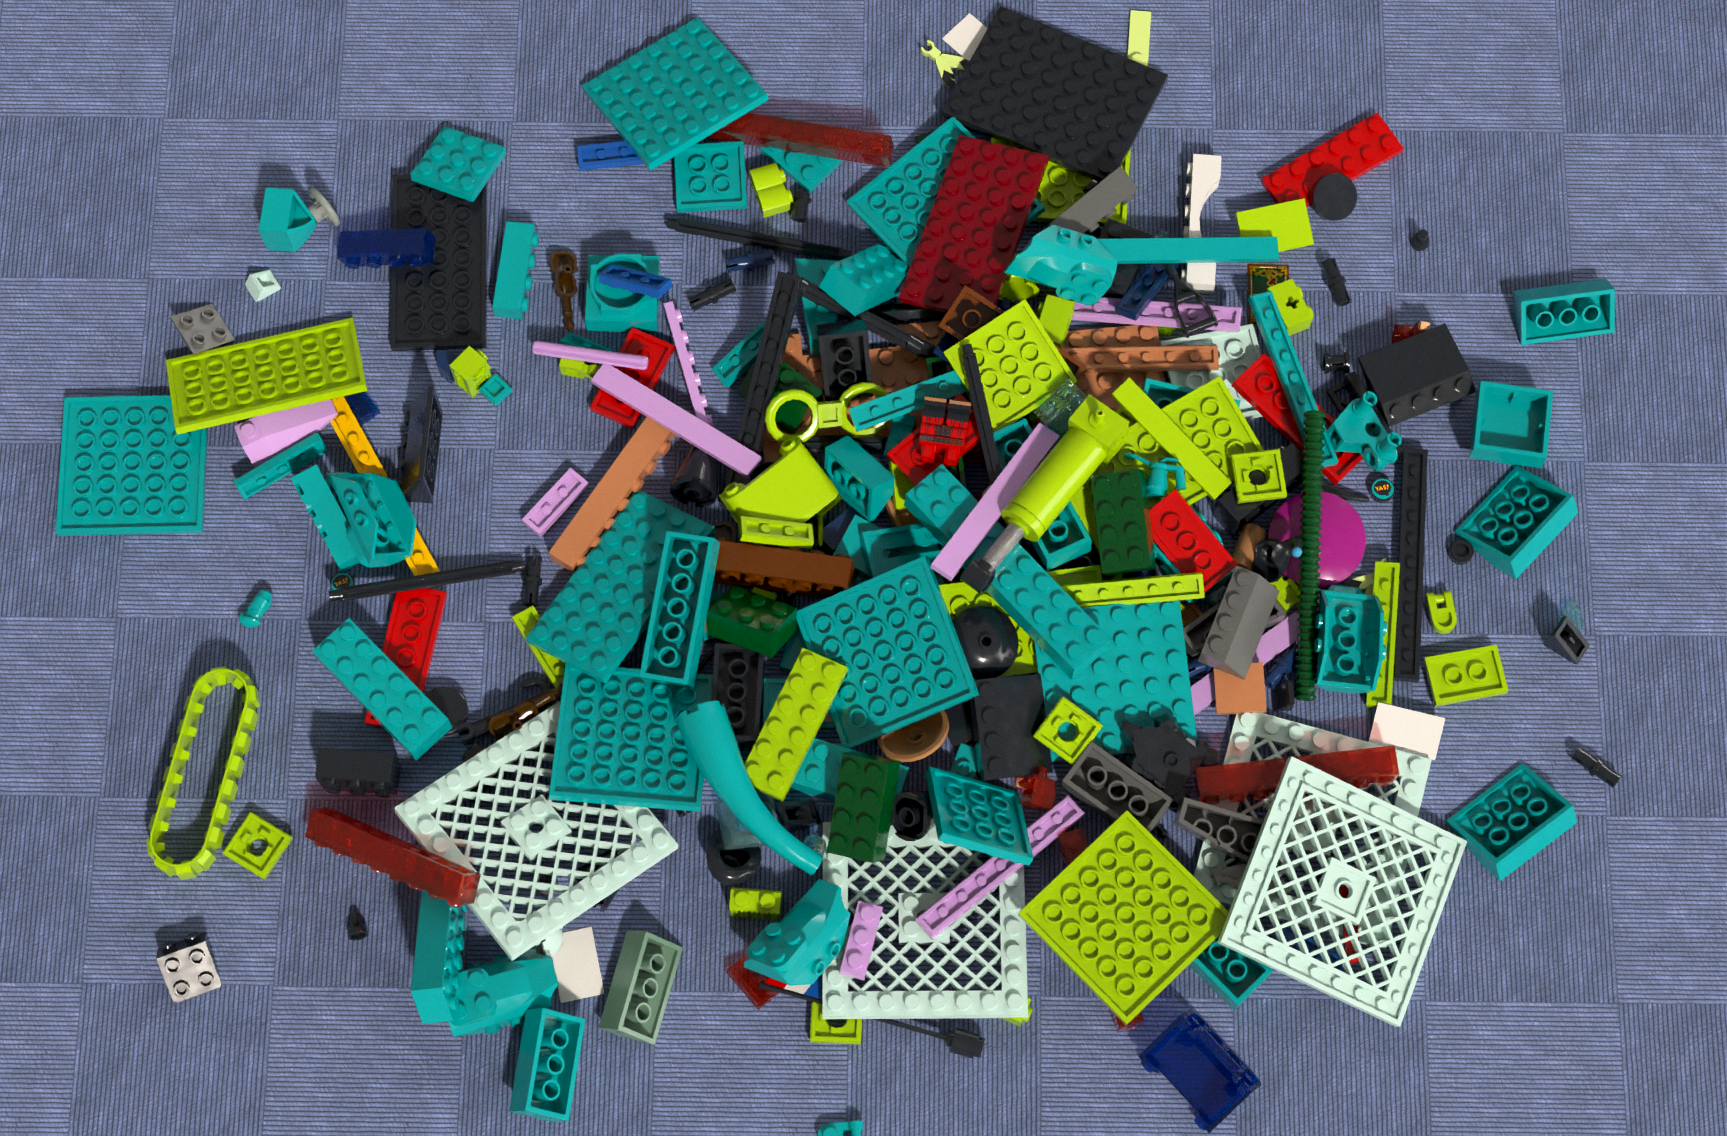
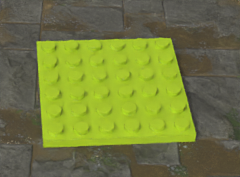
M1126 811L1018 913V916L1127 1025L1220 936L1229 911Z

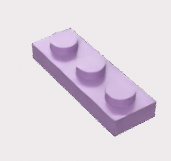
M570 468L522 518V522L541 537L586 490L589 483Z
M858 901L839 974L860 980L865 979L883 910L882 906Z

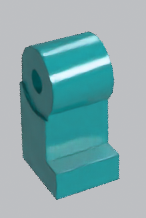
M904 414L893 418L884 457L888 458L887 453L914 431L916 426L915 416Z

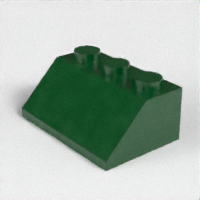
M783 361L774 397L780 392L798 389L813 395L817 402H823V392ZM755 363L751 366L737 391V394L745 400L747 399ZM793 399L786 401L777 410L775 422L788 434H795L811 416L810 407L801 400Z

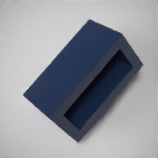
M437 350L436 365L440 376L452 384L454 378L449 365L455 360L453 351Z

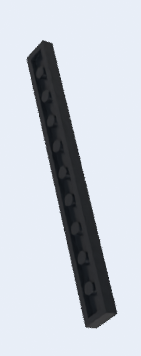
M780 271L777 274L736 439L738 443L760 455L766 431V408L774 398L803 282V277ZM729 468L725 488L731 483L747 485L754 479L756 469L749 478H746L732 468ZM721 500L720 507L727 508Z
M1404 447L1401 468L1398 544L1400 573L1393 681L1418 683L1420 679L1428 449Z

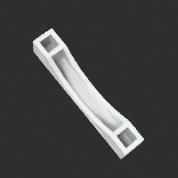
M1193 154L1192 163H1187L1186 176L1190 177V184L1186 183L1185 198H1189V205H1185L1184 219H1188V226H1184L1183 238H1202L1199 220L1200 213L1209 196L1218 188L1221 176V156ZM1186 263V269L1181 270V281L1198 293L1213 294L1216 263Z

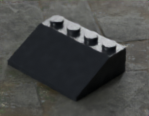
M1446 323L1357 357L1368 391L1375 393L1377 396V403L1375 405L1389 427L1476 393L1470 371Z
M428 387L411 403V410L406 413V426L409 427L408 434H404L403 447L406 448L405 456L401 457L400 468L403 471V479H399L398 484L407 502L433 503L443 420V412L434 387Z
M1041 674L974 680L979 696L969 699L979 781L1053 773L1050 749L1033 737L1046 719Z

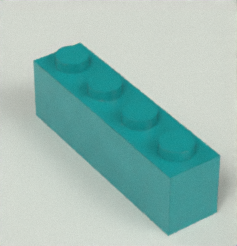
M506 221L492 306L495 317L523 320L524 311L528 312L529 310L527 292L532 289L533 276H530L531 268L536 266L534 247L539 246L540 234L536 233L534 224Z

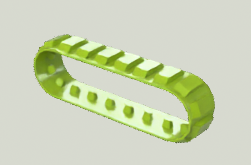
M226 666L211 668L210 672L199 676L192 685L193 691L191 696H187L184 706L185 718L180 720L176 734L179 738L177 743H173L169 757L172 762L170 767H166L162 780L165 784L164 789L159 791L155 804L158 809L156 814H152L148 827L151 831L150 838L146 839L147 852L152 859H155L154 865L169 877H172L174 874L181 880L197 877L198 873L204 869L207 871L216 860L214 857L216 850L221 849L225 835L222 829L224 825H228L232 811L229 808L230 801H234L238 790L236 781L243 773L245 766L243 756L249 752L252 741L250 732L255 730L259 717L256 713V708L260 707L258 690L255 686H252L253 682L250 677L238 668L233 671ZM233 683V686L238 690L244 686L246 693L242 694V702H245L242 713L239 714L238 721L240 722L236 736L232 738L231 744L233 746L229 760L225 762L224 768L226 770L222 784H219L217 790L219 794L215 808H212L210 814L212 818L209 829L205 832L203 838L205 840L204 845L191 861L186 860L181 861V864H174L175 860L170 856L163 859L161 852L166 851L163 839L165 832H168L170 815L177 802L175 798L179 785L182 784L184 778L182 775L186 761L189 760L191 754L189 751L193 737H196L197 734L196 727L200 714L204 710L203 703L207 695L216 686Z

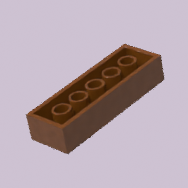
M964 285L941 319L938 327L961 341L1005 311ZM1056 346L1073 375L1078 379L1086 365ZM1073 385L1051 398L1050 401L1060 406Z
M716 538L720 542V549L713 583L746 588L756 587L775 592L785 591V593L791 592L796 595L828 598L856 586L858 574L853 559L847 555L836 554L835 556H830L821 551H811V553L794 547H788L786 550L779 549L771 544L757 546L752 542L740 541L735 543L730 542L726 538Z

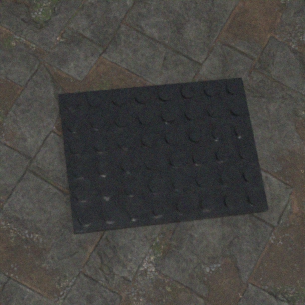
M1000 6L943 107L941 116L947 119L955 117L962 125L1016 148L1048 155L1050 162L1090 179L1096 178L1101 182L1114 170L1122 166L1161 93L1168 74Z

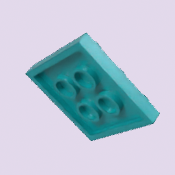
M444 126L410 174L411 180L474 202L507 154L506 147Z
M744 141L694 144L674 156L677 213L747 209Z

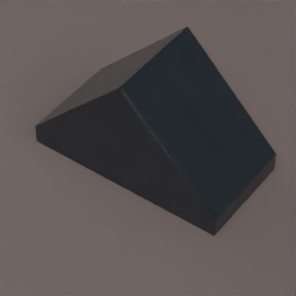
M1564 615L1544 644L1547 648L1577 665L1590 646L1570 619Z
M814 800L776 803L780 823L790 834L821 823Z

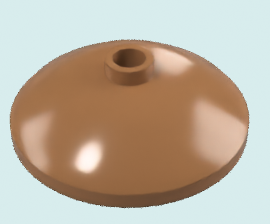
M944 710L877 738L878 745L881 751L890 759L900 762H912L923 759L936 751L946 739L949 731L948 716Z

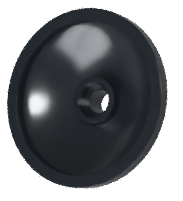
M976 606L962 611L952 620L974 680L999 677L1012 666L1018 653L1019 641L1013 623L1004 613L992 607ZM984 637L988 638L989 645L987 647L982 644V639Z

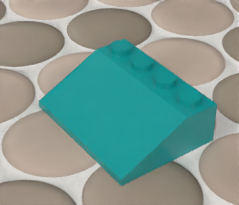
M1516 466L1455 530V534L1459 538L1470 542L1473 549L1495 568L1517 579L1578 514V509L1572 494Z
M1524 763L1520 764L1446 820L1457 836L1467 841V848L1483 867L1499 881L1503 880L1577 823L1574 806Z

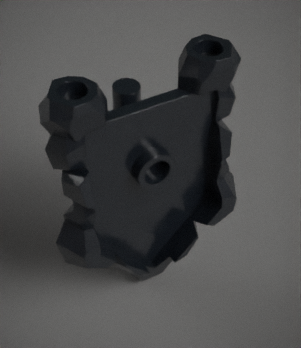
M1170 714L1156 717L1155 722L1153 720L1137 722L1126 719L1120 724V729L1126 739V750L1130 754L1126 756L1125 765L1174 799L1170 805L1172 808L1177 809L1182 798L1190 799V795L1183 786L1196 769L1200 766L1203 769L1211 770L1220 760V755L1216 749L1209 748L1207 743L1200 739L1195 741L1194 737L1189 734L1186 735L1182 727L1179 726L1177 718Z

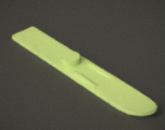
M1131 10L1127 58L1148 66L1151 12Z

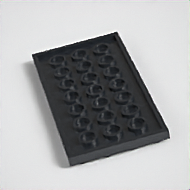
M410 174L393 175L391 350L466 349L468 346L473 349L487 348V183L474 202H470L411 180Z

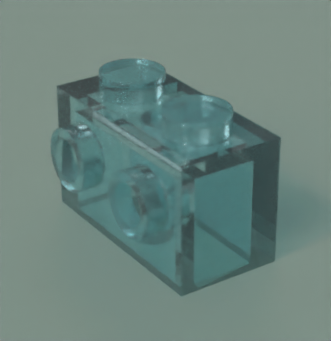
M1067 378L1034 413L1050 430L1061 437L1068 430L1069 418L1087 396Z

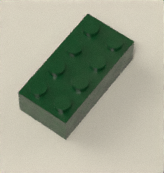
M1141 469L1092 475L1091 482L1102 574L1110 576L1156 569L1145 472Z
M856 751L842 753L827 853L871 863L885 860L900 761Z

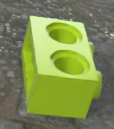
M468 346L449 367L455 384L473 398L479 392L478 388L491 377V367L487 363V356L481 350L477 349L475 351L472 347Z

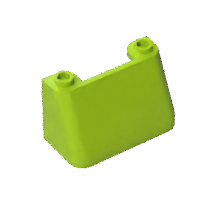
M793 437L782 443L779 450L782 457L747 485L742 483L729 484L719 497L737 524L741 516L805 523L833 501L839 491L801 441ZM754 543V544L757 545V546H763V545H764V544H762V543Z

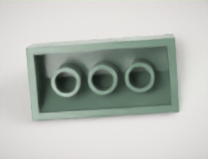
M627 930L598 1028L617 1036L655 1045L683 947L647 931Z

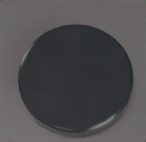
M1326 174L1320 177L1309 190L1312 207L1323 220H1342L1352 213L1357 203L1355 185L1347 176L1342 174Z
M438 687L425 695L449 719L452 728L444 736L457 733L458 725L467 722L469 715L468 704L464 696L456 689Z

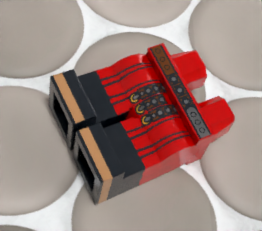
M925 395L919 437V450L921 451L922 462L932 463L935 459V453L945 454L944 464L957 466L959 458L963 456L972 402L950 399L946 425H944L947 398Z

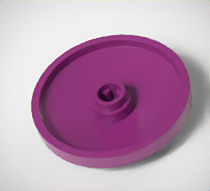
M1327 492L1321 493L1323 500L1320 501V504H1323V508H1320L1322 516H1320V519H1322L1320 524L1322 531H1319V534L1322 535V538L1319 539V542H1321V546H1319L1321 561L1318 562V565H1321V568L1318 569L1320 573L1318 588L1320 589L1337 585L1347 579L1360 564L1366 546L1364 525L1356 510L1344 499ZM1303 493L1292 497L1277 510L1270 523L1267 538H1275L1283 542L1291 537L1302 534L1300 519L1303 516L1300 515V512L1303 511V508L1300 507V504L1303 503V500H1301ZM1291 556L1289 566L1283 576L1286 579L1291 578L1296 585L1300 586L1298 580L1301 576H1298V572H1301V569L1298 568V565L1301 564V561H1299V557Z

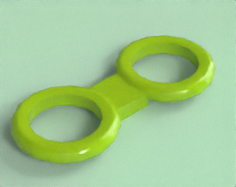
M861 382L846 389L839 400L817 402L813 395L804 390L789 389L780 392L770 401L765 414L766 427L771 436L781 443L793 437L803 443L814 436L818 428L841 426L850 435L873 436L882 431L889 420L856 432L854 425L848 421L846 414L847 405L857 394L864 392L872 393L879 398L887 395V392L875 383ZM793 399L807 403L811 410V420L807 428L797 434H785L777 428L775 416L783 403Z

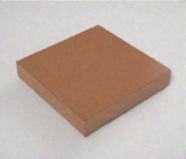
M1263 662L1251 663L1244 680L1213 668L1216 715L1264 713L1267 711Z

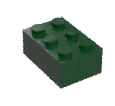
M732 585L707 611L708 635L772 658L796 632L797 608Z

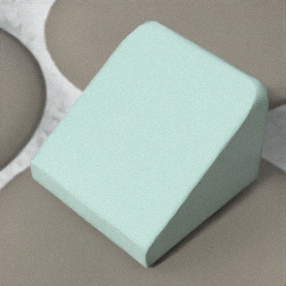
M270 269L249 274L245 283L255 302L281 289Z

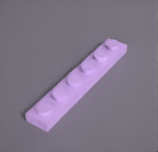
M673 301L663 303L695 417L714 427L711 415L705 414L704 408L708 407L705 394H700L698 386H701L698 372L693 373L691 365L695 364L692 350L687 351L685 344L689 343L686 329L681 330L679 325L680 322H683L680 309H675Z

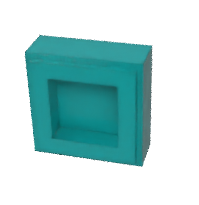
M496 373L478 388L479 392L495 407L513 392L512 388Z

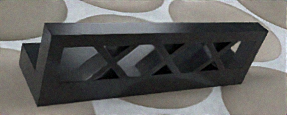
M1355 371L1347 374L1344 382L1326 391L1339 414L1345 410L1344 407H1347L1352 400L1361 398L1367 392ZM1345 388L1350 395L1349 402L1339 400L1335 393ZM1374 405L1372 409L1374 410L1375 414L1377 415L1387 434H1391V429L1389 428L1388 424L1384 420L1376 405ZM1401 445L1396 448L1397 460L1400 459L1404 451Z

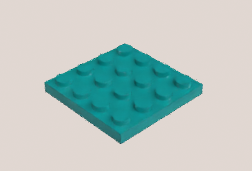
M928 768L925 775L939 841L1030 866L1034 857L1019 792L937 768Z

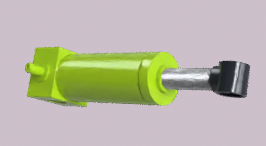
M1089 394L1069 418L1068 431L1001 511L1002 518L1008 524L1007 528L982 558H979L977 561L973 560L966 567L960 580L979 594H983L993 582L995 570L1020 539L1024 537L1032 542H1037L1101 463L1105 466L1109 464L1127 441L1129 421Z

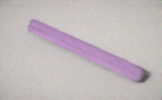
M535 341L532 348L533 353L537 355L645 370L648 367V357L543 341Z

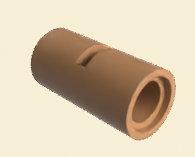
M1243 525L1232 553V557L1239 564L1238 566L1252 571L1255 546L1258 542L1264 540L1266 535L1265 530L1258 525Z

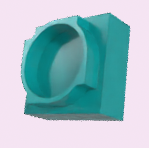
M642 254L588 255L585 307L587 332H629L633 327L645 333H658L660 298H652L648 295L632 293L629 290L613 288L599 283L598 274L610 264H615L661 276L660 257L642 256Z
M1480 381L1475 393L1469 458L1515 466L1542 468L1548 453L1553 391Z

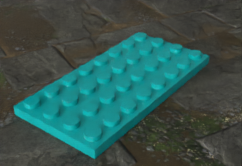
M641 490L631 495L628 505L622 512L617 514L614 518L616 521L609 530L603 533L600 537L602 538L595 548L591 549L586 556V561L577 568L525 638L528 644L604 684L607 683L649 625L666 531L713 537L716 533L714 526Z

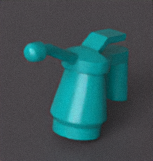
M1131 452L1124 453L1125 459L1135 458L1149 465L1151 470L1146 482L1149 497L1165 498L1168 490L1167 471L1175 472L1176 489L1186 490L1184 467L1164 464L1166 462L1179 463L1178 458L1166 457L1161 461L1150 462L1136 454H1131Z

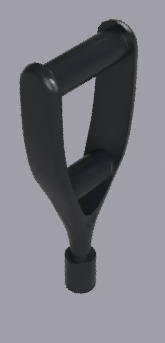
M1174 264L1167 265L1165 269L1174 283L1175 313L1184 336L1189 338L1190 335L1212 326L1217 327V318L1207 301L1198 292L1188 287L1179 279ZM1195 299L1203 306L1210 317L1186 327L1181 318L1178 305Z

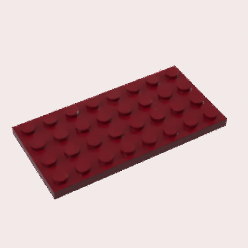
M959 135L900 292V302L946 313L963 286L966 285L994 305H997L1008 275L1003 271L1015 256L1049 162L1048 155Z

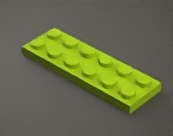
M802 648L744 764L754 789L784 801L847 674L848 667Z

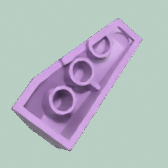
M330 399L256 416L234 426L242 448L254 468L311 435L319 433L338 415L333 400Z

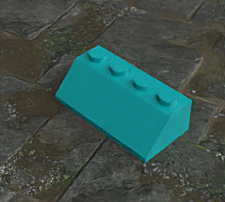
M1605 278L1513 291V314L1520 344L1527 345L1615 333V288Z

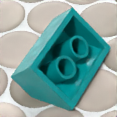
M848 435L825 448L824 472L839 491L838 495L870 523L873 522L894 493V475Z

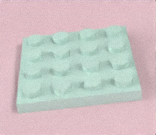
M1253 324L1240 326L1239 332L1213 331L1192 335L1189 338L1182 337L1160 342V346L1217 345L1218 370L1167 371L1169 383L1196 390L1221 376L1232 397L1241 400L1239 409L1246 420L1263 417L1231 386L1261 356Z

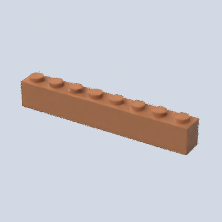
M646 417L548 552L551 561L574 574L577 568L586 561V556L591 549L595 548L602 538L600 537L603 533L609 530L616 521L614 518L617 514L622 512L628 505L631 495L641 490L644 478L647 474L651 475L657 467V460L661 455L664 456L669 451L672 439L678 436Z

